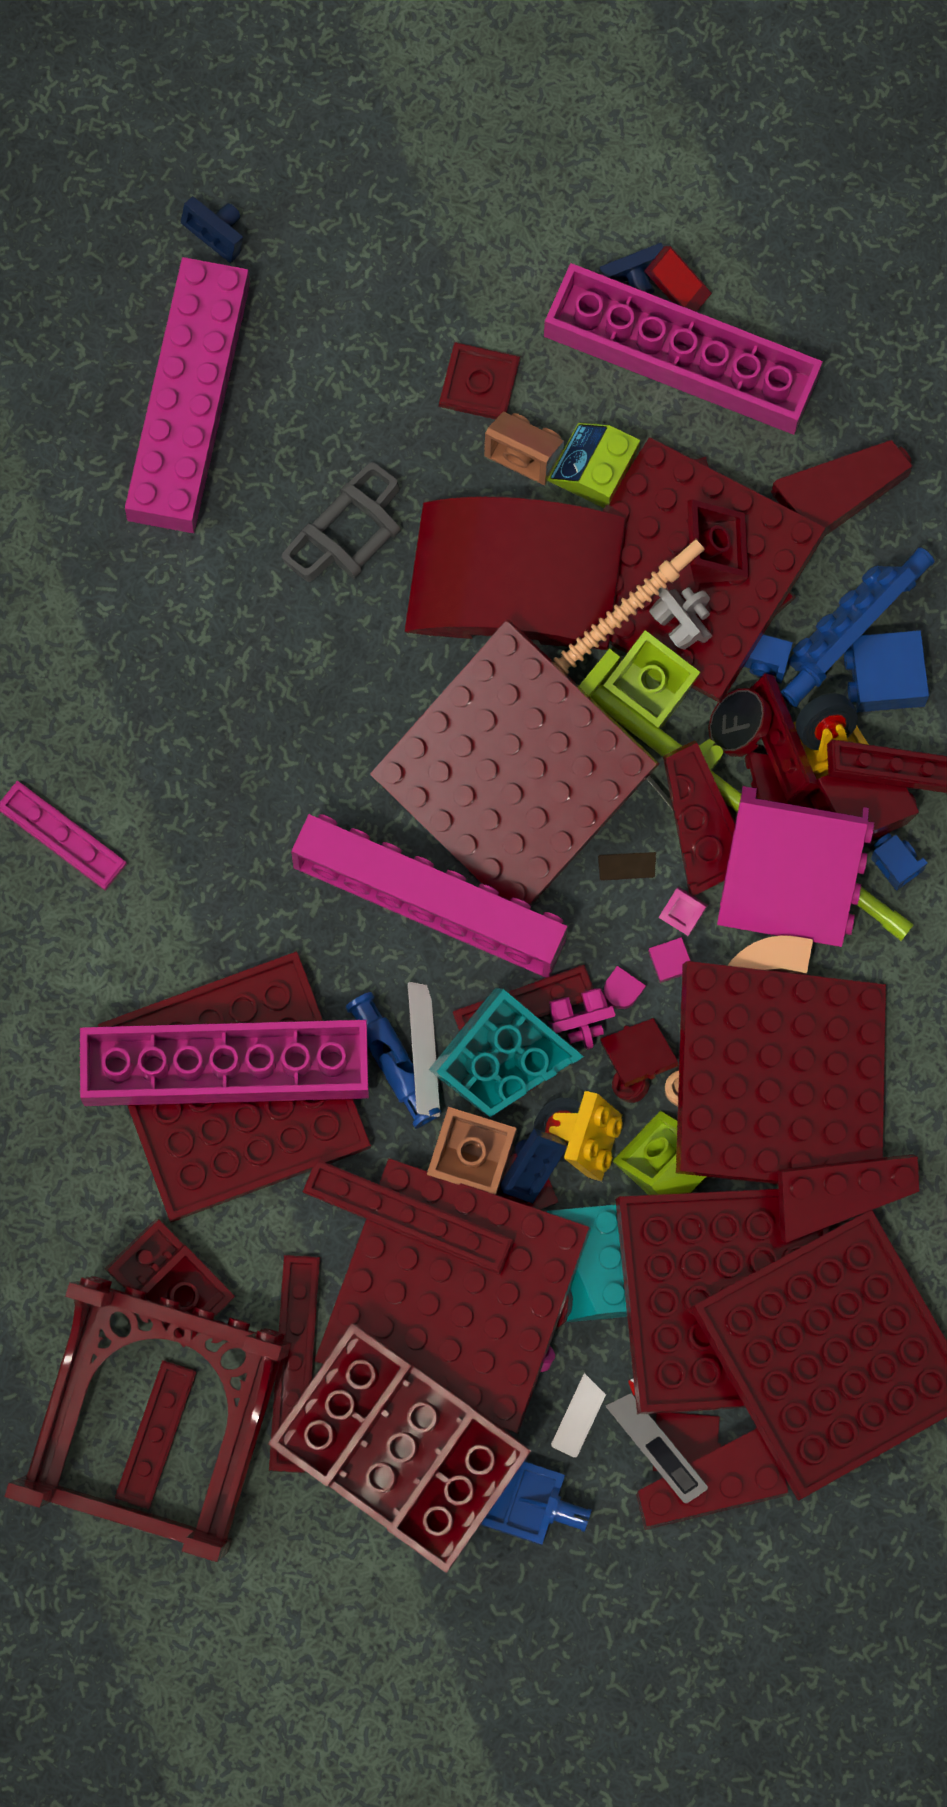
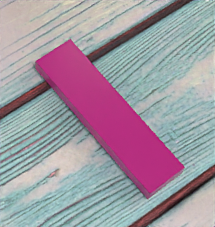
M18 780L0 801V812L103 890H107L127 865L125 860Z

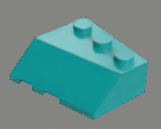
M495 987L429 1070L456 1093L491 1117L524 1096L529 1090L543 1081L549 1080L557 1072L571 1063L577 1062L584 1056L508 992Z
M616 1205L547 1211V1213L591 1228L570 1287L573 1296L572 1311L566 1322L627 1317Z

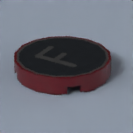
M749 688L737 689L728 693L721 703L718 702L711 714L708 726L709 738L715 742L714 745L722 748L723 753L731 757L744 756L754 751L759 746L756 743L760 740L761 736L766 737L770 728L772 715L769 703L762 695Z

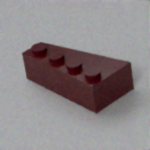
M756 1428L690 1463L691 1467L708 1486V1489L689 1503H684L664 1478L638 1490L636 1497L644 1529L648 1530L785 1497L788 1494V1488L782 1471L759 1430Z

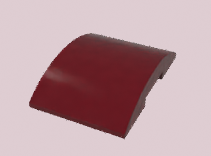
M460 497L424 502L405 633L473 639V635L493 636L506 620H510L529 639L539 640L540 645L569 647V644L576 645V638H584V631L591 632L592 624L599 625V618H607V611L614 612L625 518L576 505L524 498ZM610 634L606 635L607 640L605 642L602 640L598 642V648L592 647L591 649L608 650Z
M353 1323L268 1443V1445L322 1484L332 1488L387 1528V1531L446 1573H448L531 1453L529 1448L476 1408Z

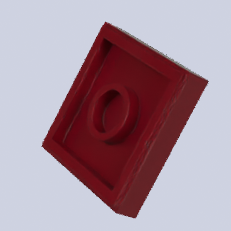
M454 342L439 407L496 420L503 411L507 413L520 357Z

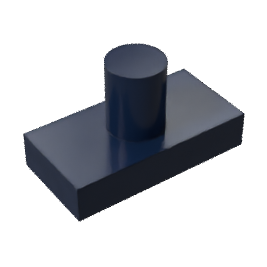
M194 196L184 203L180 222L183 226L230 264L240 254L243 236L231 227L240 219V213L235 206L227 203L216 213H213Z
M658 243L600 266L599 274L621 283L628 281L631 287L653 294L654 288L644 270L663 249V245Z
M534 1128L528 1139L517 1143L515 1147L517 1157L500 1183L502 1192L533 1204L567 1149L565 1140Z

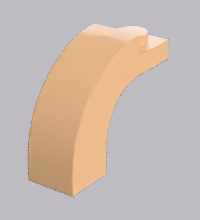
M797 936L765 938L754 942L740 951L728 966L806 975L813 939Z

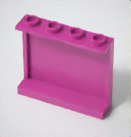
M743 786L717 925L776 936L803 937L813 939V942L842 947L844 935H851L855 914H849L851 904L857 905L859 901L861 884L856 883L857 873L864 874L867 853H862L864 843H871L874 822H868L869 808L863 807L862 817L755 799L757 788Z

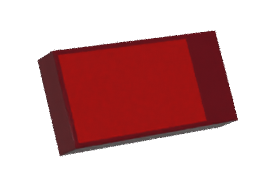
M664 246L644 270L672 303L695 312L699 310L712 294L671 246Z

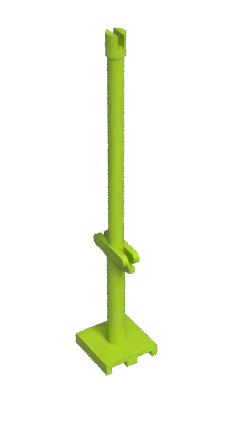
M608 649L579 687L609 716L662 757L682 747L681 744L663 730L656 727L603 686L617 668L620 656L611 649ZM708 739L699 745L700 750L724 802L738 812L741 793L712 771L720 761L723 750L720 746L714 745V741ZM861 886L857 905L880 922L883 928L902 941L914 924L897 911L891 910Z

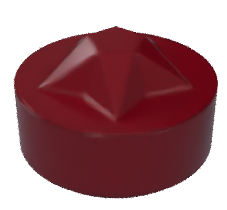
M616 1072L612 1080V1088L614 1093L623 1101L635 1103L642 1100L648 1093L649 1079L647 1078L625 1087Z

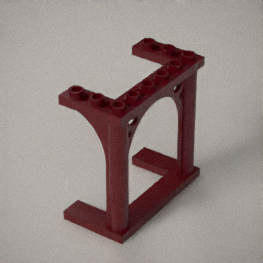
M86 1276V1278L81 1277L80 1281L69 1282L65 1297L74 1299L75 1309L65 1352L28 1474L9 1482L4 1497L39 1508L50 1502L182 1542L184 1543L182 1552L218 1562L229 1552L232 1538H229L228 1535L281 1359L288 1356L291 1342L284 1341L285 1334L275 1330L264 1328V1330H257V1332L249 1330L250 1323L242 1320L229 1318L228 1323L215 1320L216 1313L198 1307L194 1308L193 1313L180 1309L181 1302L160 1297L159 1302L145 1299L147 1292L126 1286L124 1292L110 1288L112 1281L100 1277ZM115 1312L125 1314L130 1321L131 1331L127 1337L118 1336L111 1327L110 1319ZM135 1313L139 1314L141 1320L145 1323H148L149 1319L151 1320L153 1325L150 1331H144L139 1328L138 1318ZM163 1322L170 1323V1325H169V1327H168L167 1330H166V1328H165ZM177 1328L184 1330L185 1334L182 1338L175 1336ZM101 1329H103L105 1336L111 1340L108 1348L99 1347V1343L104 1339V1337H99ZM192 1330L200 1332V1334H198L194 1338H191ZM210 1338L213 1339L211 1343H219L223 1340L229 1341L224 1343L217 1352L206 1348V1341ZM146 1339H166L184 1344L201 1354L212 1365L224 1386L228 1404L227 1426L197 1527L59 1485L89 1384L100 1365L115 1351L130 1343ZM232 1348L242 1349L246 1354V1358L241 1366L236 1369H226L222 1366L221 1359L225 1352ZM95 1354L97 1358L92 1362L93 1355ZM247 1373L245 1381L240 1380V1390L231 1385L232 1377H238ZM235 1398H240L238 1406H236Z

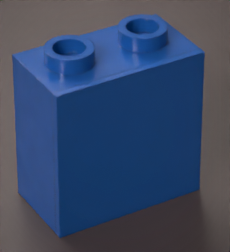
M921 630L862 635L844 653L845 669L852 671L853 682H848V699L852 703L855 702L856 712L925 707L929 698Z

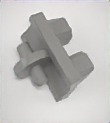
M661 587L658 590L660 598L649 612L656 621L664 626L674 617L678 619L680 624L668 634L678 648L684 650L697 640L705 643L712 637L708 629L696 616L697 613L704 620L710 615L709 611L705 608L710 597L705 591L694 594L690 587L684 589L681 594L686 599L685 602L675 589L669 591L668 588L664 589Z

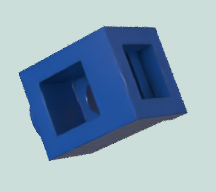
M763 635L744 667L750 668V673L762 677L764 674L776 675V682L782 684L793 642Z
M888 833L873 845L875 850L871 860L896 891L922 873L927 865L924 858L917 861L915 859L917 854L914 848L906 840L901 841L897 835L892 836Z

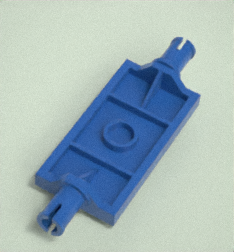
M920 547L916 549V552L901 567L875 566L869 569L862 577L863 582L855 590L849 591L840 599V606L832 614L824 616L817 623V630L809 638L801 640L794 647V654L788 659V664L796 671H800V673L780 691L782 697L790 705L797 707L801 700L815 686L820 687L827 678L825 672L902 592L910 591L916 586L915 581L935 563L931 554Z
M524 1461L481 1525L542 1546L549 1524H553L554 1521L585 1532L588 1521L574 1516L589 1520L592 1509H586L561 1500L562 1496H559L565 1478L564 1474Z

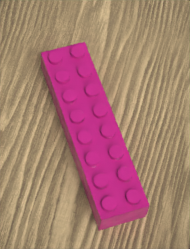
M182 257L125 504L127 521L188 533L195 532L250 287L248 269Z
M572 263L568 267L544 324V337L793 435H795L817 383L823 361Z
M308 814L291 851L294 869L540 976L550 977L566 942L568 926L562 924L563 920L560 917L549 912H544L543 915L530 910L531 906L528 903L517 898H512L511 901L498 896L499 892L490 886L479 884L476 887L465 882L466 878L455 871L447 870L446 873L433 868L434 864L423 857L415 856L414 859L401 854L402 850L393 844L383 842L382 845L370 841V836L358 829L351 828L350 831L337 826L338 823L328 816L319 814L318 817Z
M338 1020L80 1028V1098L84 1106L369 1098L367 1021Z

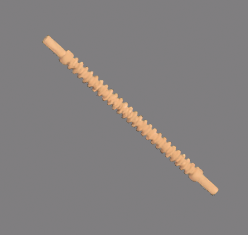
M695 539L670 562L668 560L664 561L658 567L660 570L658 573L652 572L651 575L653 577L650 580L645 578L643 586L637 585L635 593L630 591V597L627 600L622 598L620 606L614 605V612L607 611V618H599L600 623L597 626L592 624V631H584L585 637L582 639L576 638V645L569 644L570 650L568 652L563 650L561 658L554 657L555 664L565 674H569V667L575 668L577 660L584 661L583 655L585 653L590 655L592 647L598 648L600 640L605 642L607 640L606 635H613L615 627L621 628L623 620L628 622V616L630 614L636 615L638 607L643 609V603L646 600L651 602L653 594L659 595L658 590L661 587L666 589L668 581L673 583L680 577L679 572L703 552L705 548Z

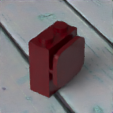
M826 775L817 779L819 785L808 794L813 806L818 810L862 817L863 807L869 808L868 822H874L871 842L882 838L895 829L907 825L919 813L915 797L906 787Z

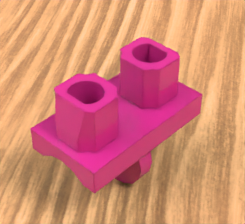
M600 988L581 993L586 1011L573 1014L569 997L550 1001L552 1020L547 1021L549 1028L555 1033L579 1027V1031L567 1034L569 1043L583 1041L586 1050L593 1048L592 1038L604 1035L601 1024L590 1028L588 1024L615 1017L613 1006L607 1004Z

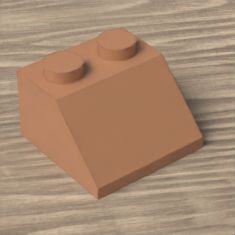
M503 411L485 433V457L543 485H546L564 449V440L561 439L559 434L548 428L541 430L531 425L527 418L516 413L510 415Z
M448 1107L427 1175L458 1185L462 1183L496 1195L517 1137V1128Z

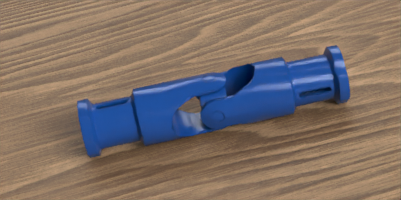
M365 993L349 1002L345 1009L348 1013H352L356 1020L367 1021L368 1049L385 1074L399 1102L404 1103L414 1119L413 1126L415 1129L420 1128L438 1118L432 1115L437 1113L441 1115L442 1112L439 1108L429 1110L430 1116L417 1112L413 1063L387 1017H382L373 1002V993ZM386 1043L390 1046L392 1051L383 1054V1044Z

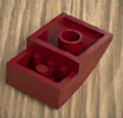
M159 1219L151 1222L105 1268L124 1289L128 1286L147 1292L145 1299L159 1302L160 1297L181 1302L180 1309L192 1313L194 1308L198 1307L216 1313V1316L235 1297ZM163 1322V1324H164V1326H165V1328H166V1330H167L168 1327H169V1325H170V1323ZM182 1328L175 1330L177 1338L184 1336L185 1332ZM192 1330L191 1338H194L199 1332Z

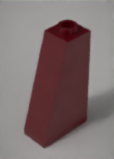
M892 440L780 478L773 483L771 494L782 506L825 527L826 536L909 477L912 469V460L903 447H897Z

